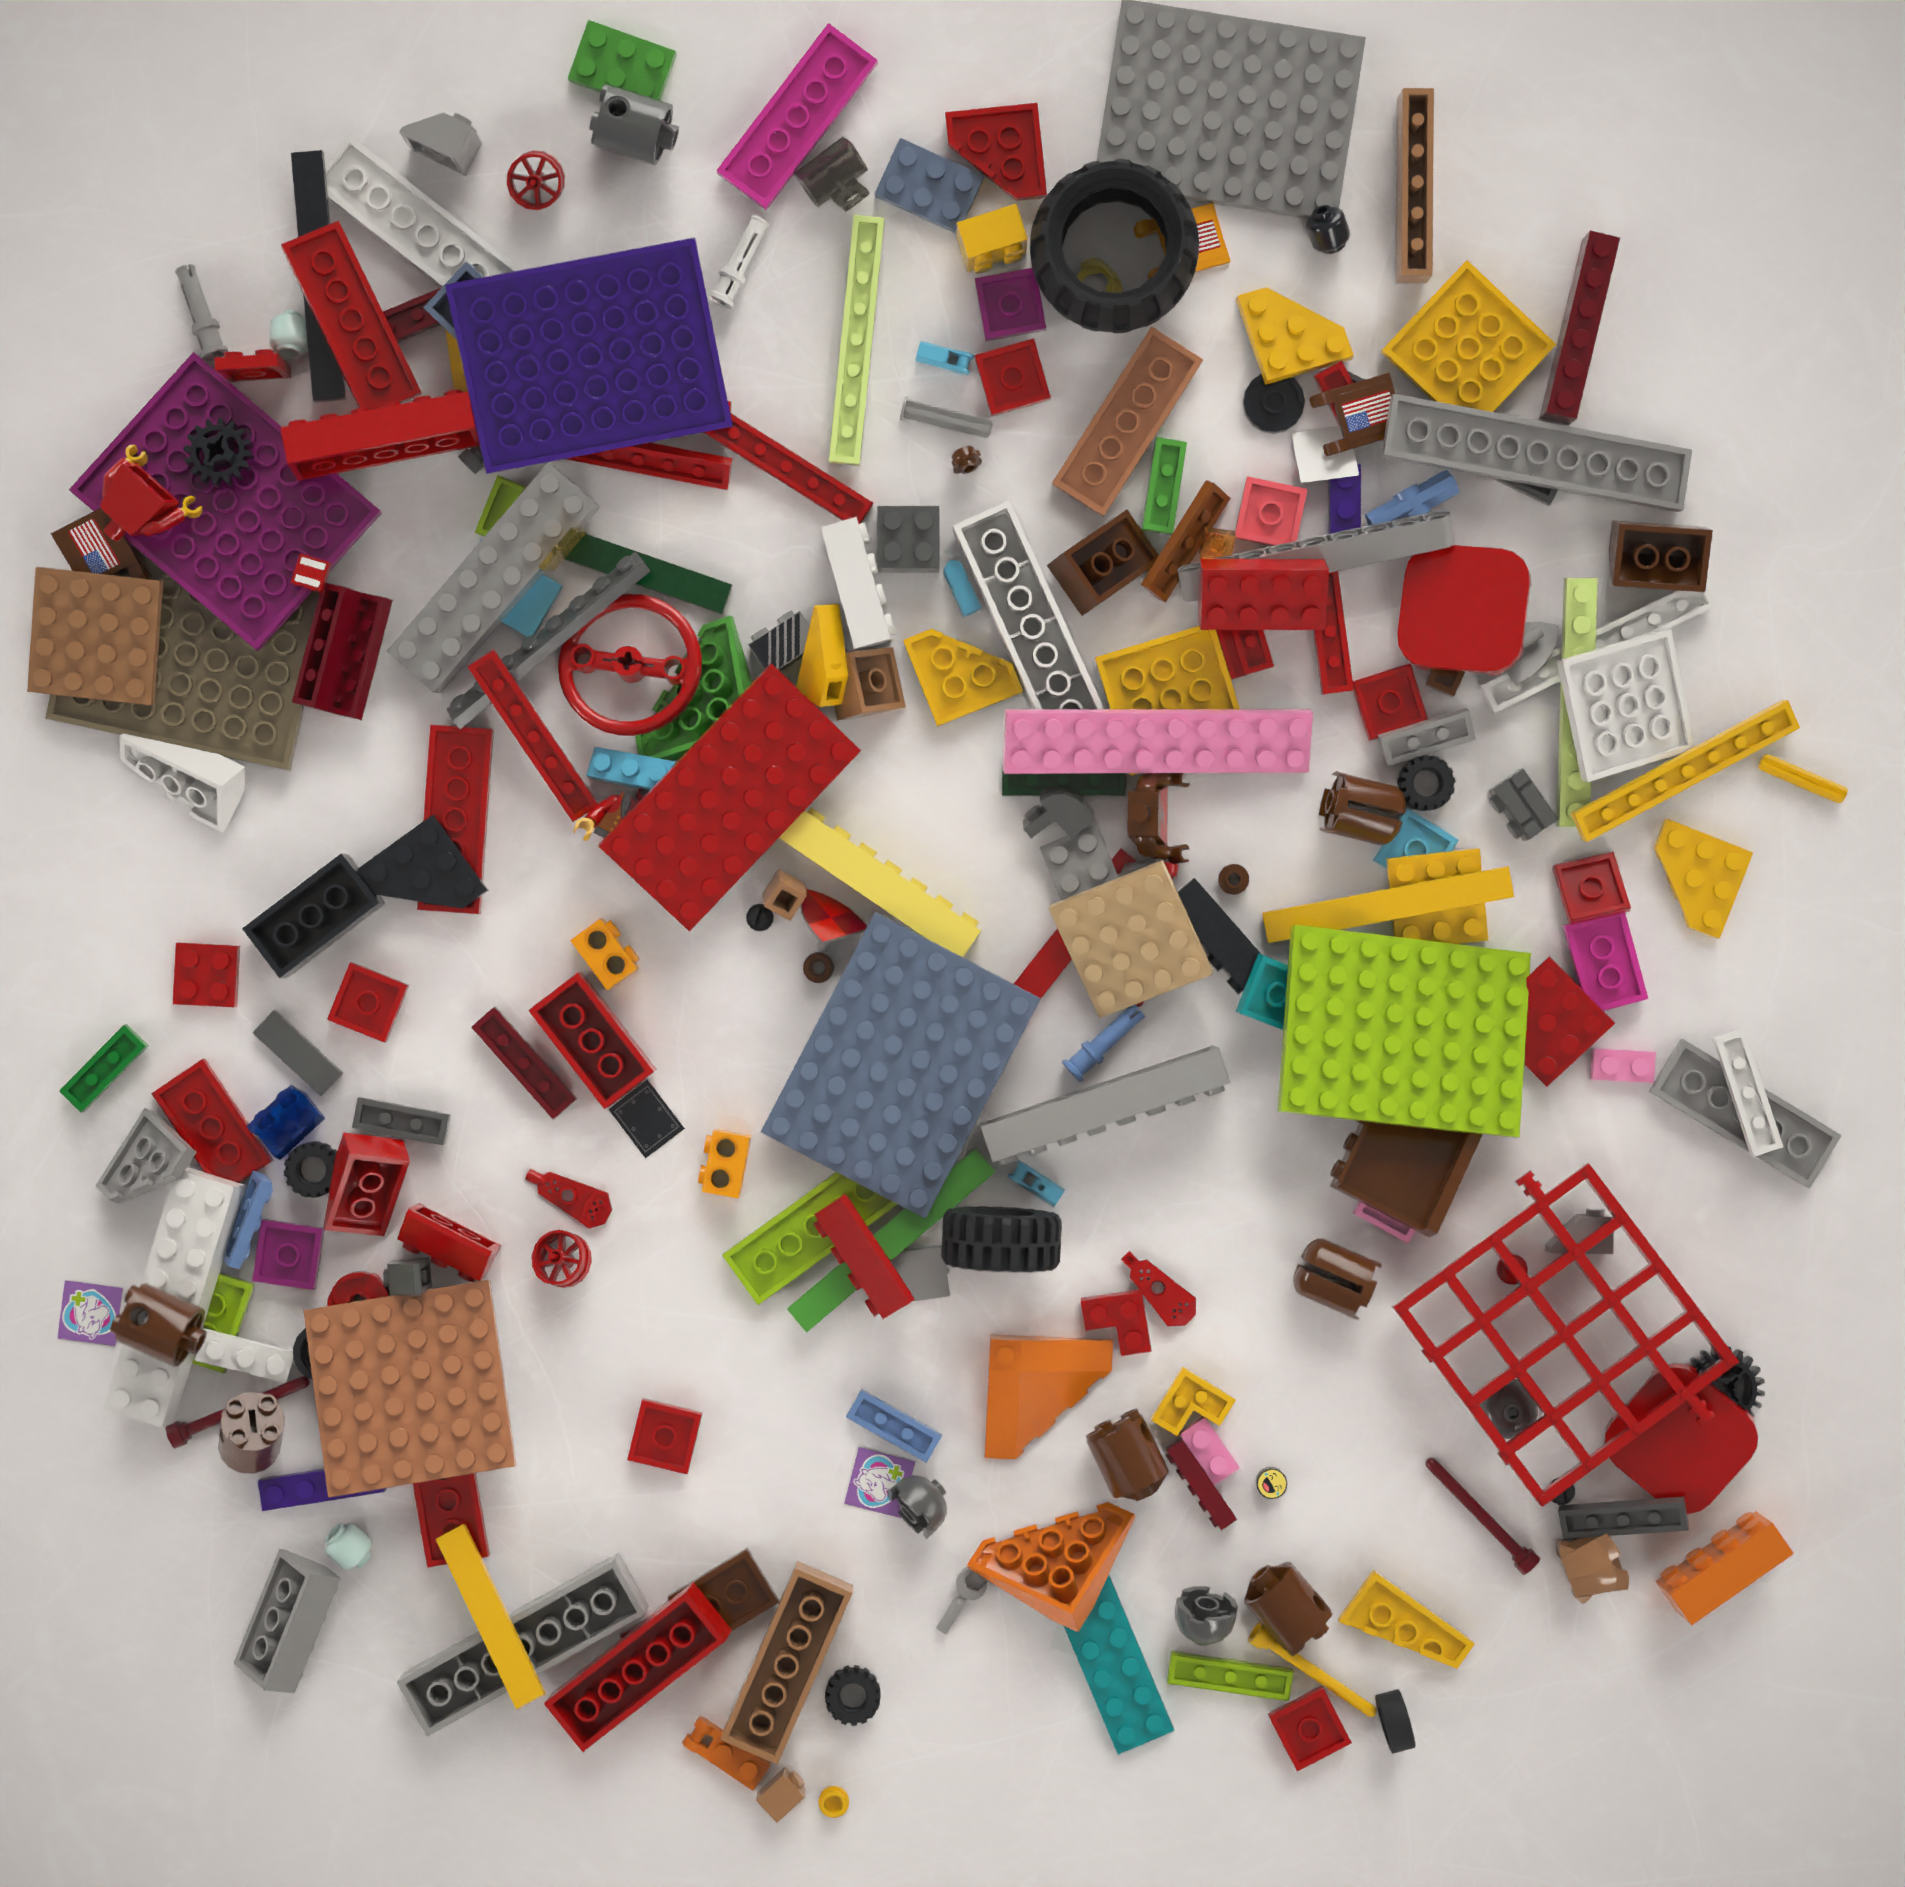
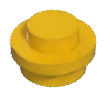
M829 1786L819 1796V1808L827 1817H840L845 1814L849 1807V1796L843 1788Z

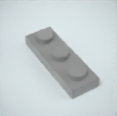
M1467 708L1378 735L1384 763L1387 767L1476 739L1470 712Z

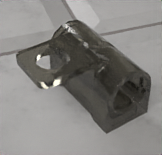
M843 136L793 173L808 197L818 208L831 199L842 210L848 211L870 194L868 189L857 181L859 177L868 171V168L854 145ZM858 194V195H857L855 198H853L852 200L847 201V200H848L849 198H851L852 196Z

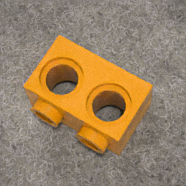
M600 918L570 941L605 989L611 990L640 969L636 963L640 959L630 945L624 947L618 937L622 934L611 920L606 923L604 919ZM597 931L603 932L606 936V944L601 949H596L591 944V936ZM614 956L621 957L625 963L624 970L619 974L613 973L609 968V962Z
M714 1129L712 1135L706 1136L703 1153L709 1154L707 1166L701 1165L698 1183L703 1184L702 1192L732 1198L740 1197L751 1135ZM728 1139L734 1143L735 1152L733 1155L724 1156L719 1152L718 1145L721 1140ZM724 1170L727 1172L729 1183L726 1186H718L714 1183L713 1173L715 1171Z

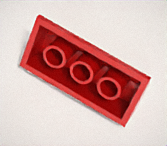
M844 1194L814 1214L817 1218V1221L813 1223L822 1238L829 1236L835 1245L830 1249L840 1265L846 1262L852 1271L847 1276L857 1291L863 1288L869 1297L864 1302L874 1317L880 1314L882 1319H885L915 1300L847 1194Z

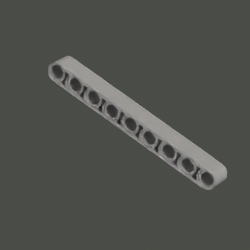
M1434 511L1214 559H1325L1329 573L1448 548L1455 544L1451 513L1449 511ZM1200 561L1183 565L1177 570L1184 601H1198Z

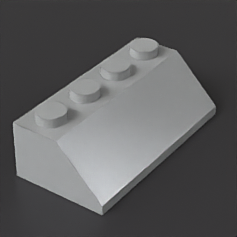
M279 1549L234 1664L263 1690L295 1693L341 1578L325 1565L285 1549Z

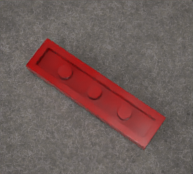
M1336 571L1329 573L1326 630H1313L1322 695L1351 692L1354 690L1339 574Z

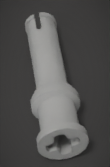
M192 264L188 265L189 269H187V265H183L177 268L175 273L178 276L194 322L192 333L198 338L202 350L200 356L205 361L214 360L215 357H223L224 353L228 352V348L226 345H223L218 332L220 328L219 322L212 318L195 271L196 268Z

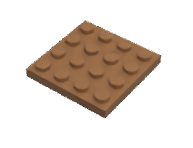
M35 567L27 692L154 705L163 581Z

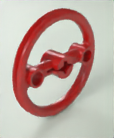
M622 594L563 643L558 658L559 682L563 694L572 709L591 726L603 732L621 736L647 734L664 727L677 718L691 702L698 688L702 670L700 645L689 622L667 602L643 594ZM621 609H644L661 615L678 630L684 641L687 657L684 659L675 655L665 659L643 657L640 651L632 646H623L617 649L615 653L593 650L589 645L578 644L588 627L604 615ZM591 653V659L588 663L578 664L579 657L582 654ZM631 660H634L636 664L630 665L629 670H627L624 665H628L631 663ZM672 666H682V671L679 675H668L669 669ZM577 670L585 674L592 673L595 670L616 672L622 680L628 683H637L645 676L663 678L672 685H682V688L674 700L657 714L642 720L617 721L598 714L583 701L575 686L573 672Z

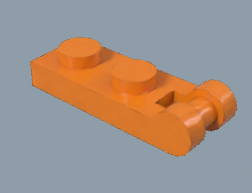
M699 1716L694 1723L695 1729L691 1734L686 1735L682 1744L688 1750L699 1754L754 1791L771 1766V1762L720 1740L723 1729L705 1717ZM705 1735L713 1738L709 1745L701 1741Z

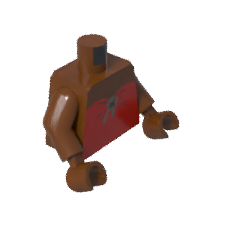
M1184 773L1143 774L1139 777L1136 787L1128 792V837L1135 843L1138 852L1145 857L1168 859L1172 864L1189 862L1188 859L1182 857L1181 853L1182 850H1189L1188 845L1182 844L1170 847L1167 845L1168 786L1188 787L1190 783L1182 782V775Z

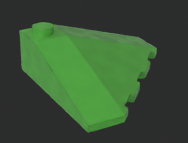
M731 615L704 624L697 634V636L702 638L699 642L702 670L698 688L685 710L672 722L653 732L635 736L638 755L670 761L679 760L752 683L736 625ZM678 665L674 673L679 675L682 671V666ZM673 685L670 692L664 689L652 710L657 714L666 708L678 695L682 685Z

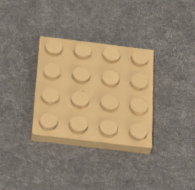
M1163 860L1051 904L1048 908L1099 1018L1203 979L1213 973V969Z

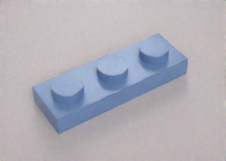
M252 1171L242 1197L223 1259L229 1267L240 1269L243 1260L248 1258L251 1250V1238L254 1231L256 1232L261 1225L262 1209L264 1204L268 1203L271 1199L273 1192L272 1182L264 1173Z
M863 1389L860 1390L846 1415V1418L926 1463L942 1437L941 1433Z

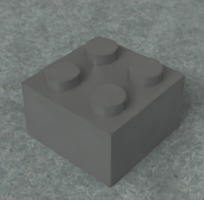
M877 506L878 573H939V506Z

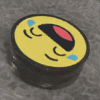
M1266 1467L1257 1474L1256 1487L1263 1497L1277 1499L1287 1489V1478L1280 1469Z

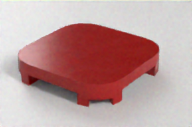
M1460 545L1413 555L1408 561L1404 574L1397 632L1398 646L1404 657L1416 668L1423 670L1438 669L1487 673L1489 676L1502 675V672L1512 668L1521 659L1524 650L1523 644L1530 586L1532 587L1531 574L1524 560L1515 552L1502 548Z
M1687 1363L1685 1365L1668 1364L1683 1385L1699 1375L1696 1368ZM1654 1369L1652 1375L1625 1405L1635 1419L1638 1420L1672 1395L1673 1392L1656 1369ZM1711 1383L1696 1394L1700 1400H1705L1707 1403L1706 1409H1711L1715 1414L1709 1421L1699 1426L1695 1421L1696 1415H1691L1688 1412L1689 1406L1684 1402L1609 1458L1617 1468L1655 1499L1684 1497L1687 1514L1700 1512L1710 1505L1748 1463L1758 1445V1431L1751 1414L1746 1409L1744 1411ZM1617 1414L1614 1418L1611 1417L1606 1426L1604 1444L1626 1429V1426Z

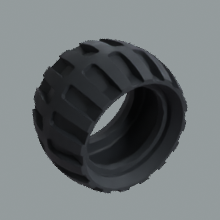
M1116 159L1115 161L1107 162L1094 161L1064 176L1042 201L1036 213L1030 236L1031 265L1043 295L1063 317L1085 329L1095 332L1127 333L1135 329L1147 327L1158 321L1173 309L1186 293L1193 279L1199 256V235L1196 220L1183 193L1158 170L1148 165L1142 166L1133 163L1127 159ZM1123 202L1141 208L1156 221L1165 238L1166 256L1157 273L1138 288L1122 293L1097 291L1080 282L1066 264L1062 247L1069 227L1081 213L1101 203Z

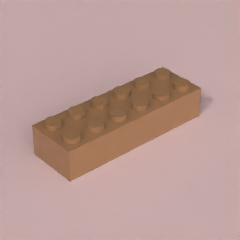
M800 1561L796 1562L724 1726L720 1740L778 1765L851 1598L854 1585Z

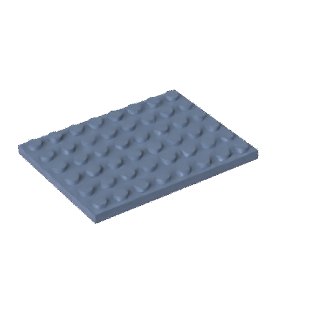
M875 912L770 1112L761 1133L926 1218L1041 998Z

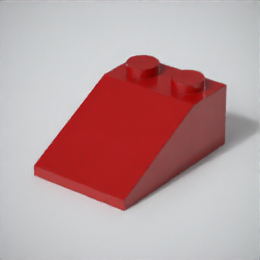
M343 1132L334 1161L323 1226L324 1230L385 1236L410 1163L404 1140Z

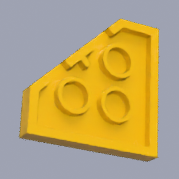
M1267 287L1237 296L1236 303L1265 385L1329 367L1341 360L1342 362L1350 361L1354 357L1344 327Z
M932 628L903 640L937 727L1023 693L1013 664L1009 661L995 657Z
M1664 819L1653 848L1657 858L1660 859L1674 897L1680 904L1684 920L1688 928L1720 939L1753 852L1675 821Z

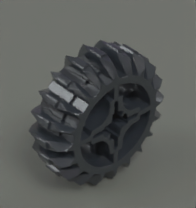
M1711 1347V1356L1705 1350H1701L1700 1357L1702 1360L1699 1361L1692 1357L1690 1362L1700 1374L1720 1358ZM1736 1349L1733 1354L1739 1363L1715 1380L1726 1384L1724 1386L1727 1387L1726 1391L1731 1397L1727 1394L1725 1395L1744 1411L1746 1409L1754 1418L1755 1414L1750 1409L1752 1406L1756 1408L1762 1407V1404L1756 1401V1397L1764 1396L1765 1391L1758 1389L1757 1386L1764 1384L1765 1381L1761 1377H1755L1761 1369L1756 1365L1751 1366L1753 1358L1750 1356L1743 1358V1351ZM1741 1376H1743L1744 1379V1392L1742 1397L1739 1396L1737 1391V1387L1739 1383L1742 1381V1379L1740 1378ZM1715 1381L1711 1382L1718 1389V1384Z

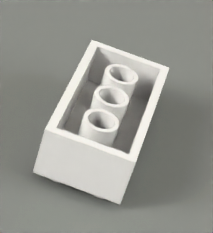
M857 517L820 527L855 651L891 642L890 634H894L895 630L891 615H884L881 605L886 603V597L882 583L875 585L873 575L878 573L874 555L873 553H866L865 544L870 542L865 523L858 524Z

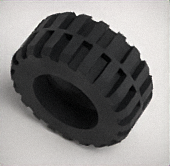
M995 1206L949 1208L943 1215L941 1257L946 1265L976 1271L1009 1273L1051 1271L1056 1269L1060 1263L1062 1220L1054 1212L1028 1208Z

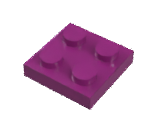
M1032 268L975 278L985 341L1046 331L1040 289Z
M262 1219L252 1281L315 1290L324 1228Z

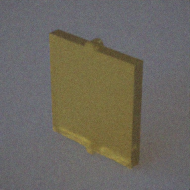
M571 527L538 567L543 571H555L586 534V531L582 528Z

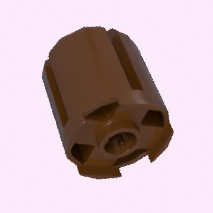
M1338 771L1334 772L1332 775L1337 776L1331 790L1324 789L1319 815L1324 816L1325 828L1319 829L1322 832L1337 834L1377 845H1386L1393 841L1401 830L1402 821L1348 808L1347 805H1354L1392 815H1405L1406 803L1404 793L1396 786Z
M1325 1239L1312 1241L1304 1249L1301 1258L1356 1285L1355 1287L1349 1286L1306 1266L1297 1264L1293 1277L1295 1290L1301 1296L1345 1314L1350 1318L1359 1320V1317L1355 1314L1360 1305L1363 1307L1368 1306L1377 1285V1281L1372 1280L1375 1267L1382 1268V1264Z

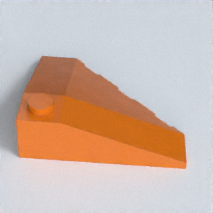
M990 1334L985 1458H1018L1024 1452L1023 1448L1036 1436L1038 1438L1056 1423L1055 1419L1068 1407L1072 1408L1088 1393L1087 1389L1100 1377L1104 1379L1112 1371L1113 1340Z
M1106 1502L1096 1505L1098 1512L1079 1517L1078 1511L1055 1518V1525L1039 1530L1036 1524L1013 1531L1015 1537L996 1542L995 1537L988 1538L981 1542L968 1562L967 1567L1049 1619L1079 1632L1099 1597L1135 1515Z

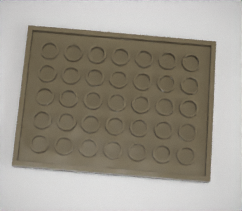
M132 547L137 558L148 571L149 579L163 581L154 705L50 694L45 719L120 735L123 733L291 771L304 706L292 703L320 593L312 591L258 652L142 552ZM127 567L112 574L131 577Z

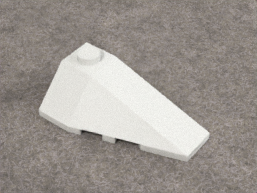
M124 733L119 736L120 760L149 783L156 781L168 791L166 796L173 802L177 799L191 809L189 814L196 820L222 833L227 829L245 791L244 766L216 753Z

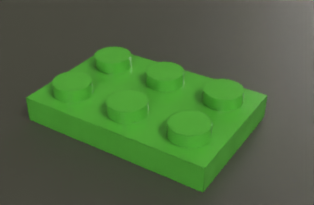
M588 20L569 72L568 80L600 93L603 85L606 84L661 100L677 54L675 50Z

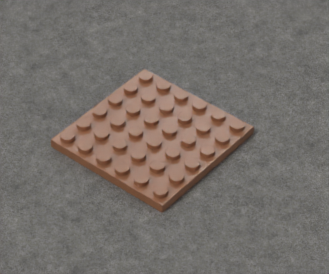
M490 1280L429 1289L424 1294L416 1296L393 1295L303 1310L328 1498L517 1466Z

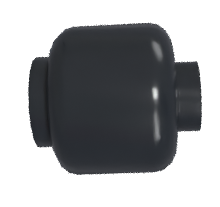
M1322 205L1317 207L1307 219L1306 229L1314 249L1325 254H1333L1345 247L1350 237V229L1341 209Z

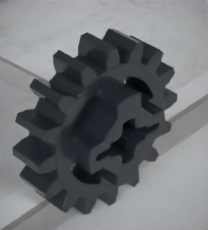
M223 418L218 419L217 425H213L207 419L206 428L202 429L196 425L195 429L198 434L196 436H187L192 445L185 446L183 449L188 455H191L185 459V463L189 467H193L190 472L195 477L201 475L200 480L205 485L212 479V483L216 488L220 487L223 480L228 486H232L233 477L236 476L239 480L244 479L240 473L242 469L251 470L246 461L255 457L251 451L247 450L253 447V443L250 439H245L248 434L243 428L237 430L238 426L234 421H231L226 426ZM234 440H236L237 443H238V447H239V454H238V455L235 454V452H234V450H233V448H234V446H235ZM216 450L219 451V452H221L222 450H224L223 455L217 454V455L215 456V455H214V452H215ZM200 451H202L205 455V458L203 460V466L200 462Z

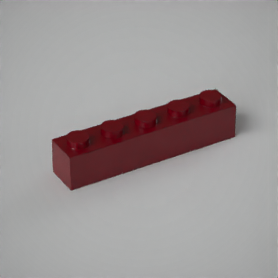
M1180 1437L1167 1446L1166 1451L1168 1453L1165 1456L1171 1464L1175 1462L1179 1468L1176 1472L1182 1480L1186 1478L1190 1484L1187 1488L1193 1496L1197 1494L1200 1499L1198 1504L1204 1512L1208 1511L1211 1517L1209 1520L1215 1528L1218 1526L1222 1531L1237 1520L1236 1516L1183 1439Z

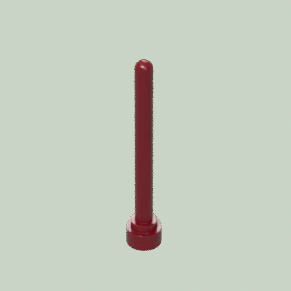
M301 1376L267 1390L263 1394H271L278 1400L307 1388L310 1380L305 1376ZM224 1409L188 1424L185 1421L182 1423L176 1421L173 1424L167 1425L165 1430L171 1446L174 1449L187 1444L189 1439H192L193 1434L220 1424Z
M1428 1458L1425 1465L1427 1469L1513 1555L1514 1566L1521 1574L1529 1573L1541 1559L1532 1548L1527 1549L1525 1546L1521 1547L1435 1458Z

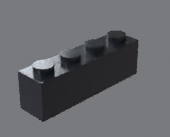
M1192 878L1177 891L1201 945L1209 953L1207 956L1209 963L1217 972L1220 969L1225 971L1230 977L1226 982L1239 995L1244 991L1256 958L1261 953L1195 878Z

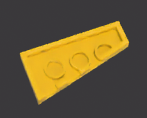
M1375 1570L1371 1571L1337 1619L1342 1624L1350 1625L1372 1636H1378L1400 1647L1411 1649L1423 1656L1458 1669L1475 1645L1470 1638Z

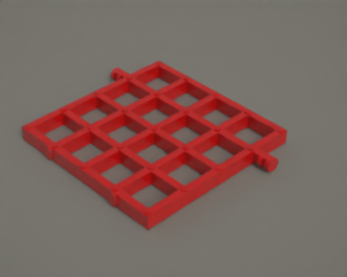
M1589 1163L1579 1168L1545 1194L1540 1188L1542 1184L1539 1180L1535 1182L1532 1178L1534 1174L1531 1170L1522 1175L1515 1182L1518 1186L1522 1185L1525 1188L1523 1193L1526 1197L1530 1195L1534 1202L1392 1306L1422 1347V1354L1429 1363H1434L1497 1448L1499 1458L1506 1466L1509 1464L1540 1507L1545 1506L1684 1402L1689 1406L1688 1412L1691 1415H1696L1695 1421L1699 1426L1709 1421L1715 1414L1711 1409H1706L1707 1403L1704 1399L1700 1400L1696 1394L1739 1363L1738 1359ZM1586 1180L1613 1217L1576 1243L1549 1206L1579 1183ZM1539 1214L1566 1252L1535 1275L1529 1277L1502 1240ZM1621 1227L1648 1262V1265L1612 1290L1584 1253ZM1492 1248L1520 1286L1482 1312L1455 1275ZM1574 1261L1602 1299L1565 1325L1539 1291L1538 1287ZM1657 1274L1684 1312L1648 1338L1621 1303V1300ZM1446 1283L1473 1320L1436 1347L1408 1309ZM1528 1296L1555 1333L1518 1360L1491 1322ZM1610 1309L1637 1346L1603 1372H1600L1573 1335ZM1693 1322L1720 1359L1683 1385L1656 1348ZM1481 1330L1507 1364L1508 1368L1471 1394L1445 1360L1444 1356ZM1563 1343L1590 1378V1381L1553 1407L1526 1370ZM1647 1357L1673 1394L1636 1420L1609 1383L1641 1359ZM1517 1378L1544 1415L1506 1442L1480 1407V1404ZM1599 1391L1626 1426V1429L1589 1455L1562 1418ZM1553 1426L1580 1463L1542 1490L1515 1452Z

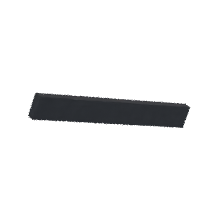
M322 150L291 153L298 237L330 224L325 159ZM304 296L313 401L316 403L346 400L344 377Z

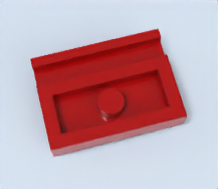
M1216 630L1231 680L1274 667L1263 630Z

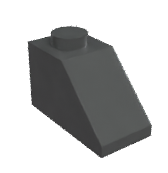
M430 1257L395 1260L388 1263L387 1269L383 1271V1280L385 1287H389L390 1295L416 1296L422 1295L431 1289Z

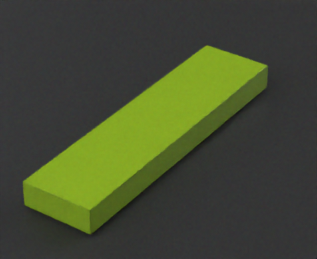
M1171 1651L1166 1681L1167 1684L1289 1701L1294 1670L1288 1667Z

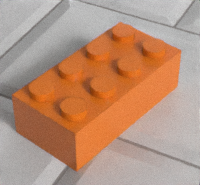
M1756 1511L1754 1513L1748 1512L1740 1516L1736 1520V1525L1728 1531L1722 1530L1716 1533L1711 1538V1543L1701 1549L1699 1547L1690 1551L1686 1555L1684 1562L1678 1566L1672 1565L1662 1571L1660 1574L1661 1578L1655 1582L1675 1611L1690 1625H1693L1788 1559L1794 1552L1771 1521Z

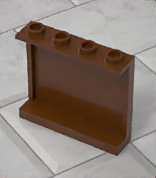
M1356 1121L1359 1125L1355 1133L1350 1132L1344 1142L1343 1149L1346 1150L1342 1161L1338 1159L1331 1170L1330 1176L1334 1178L1330 1187L1427 1237L1438 1234L1483 1134Z

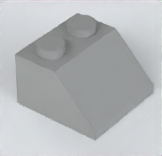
M443 112L405 125L399 131L411 150L466 176L481 145L476 129L471 126L472 122L458 113L450 116Z

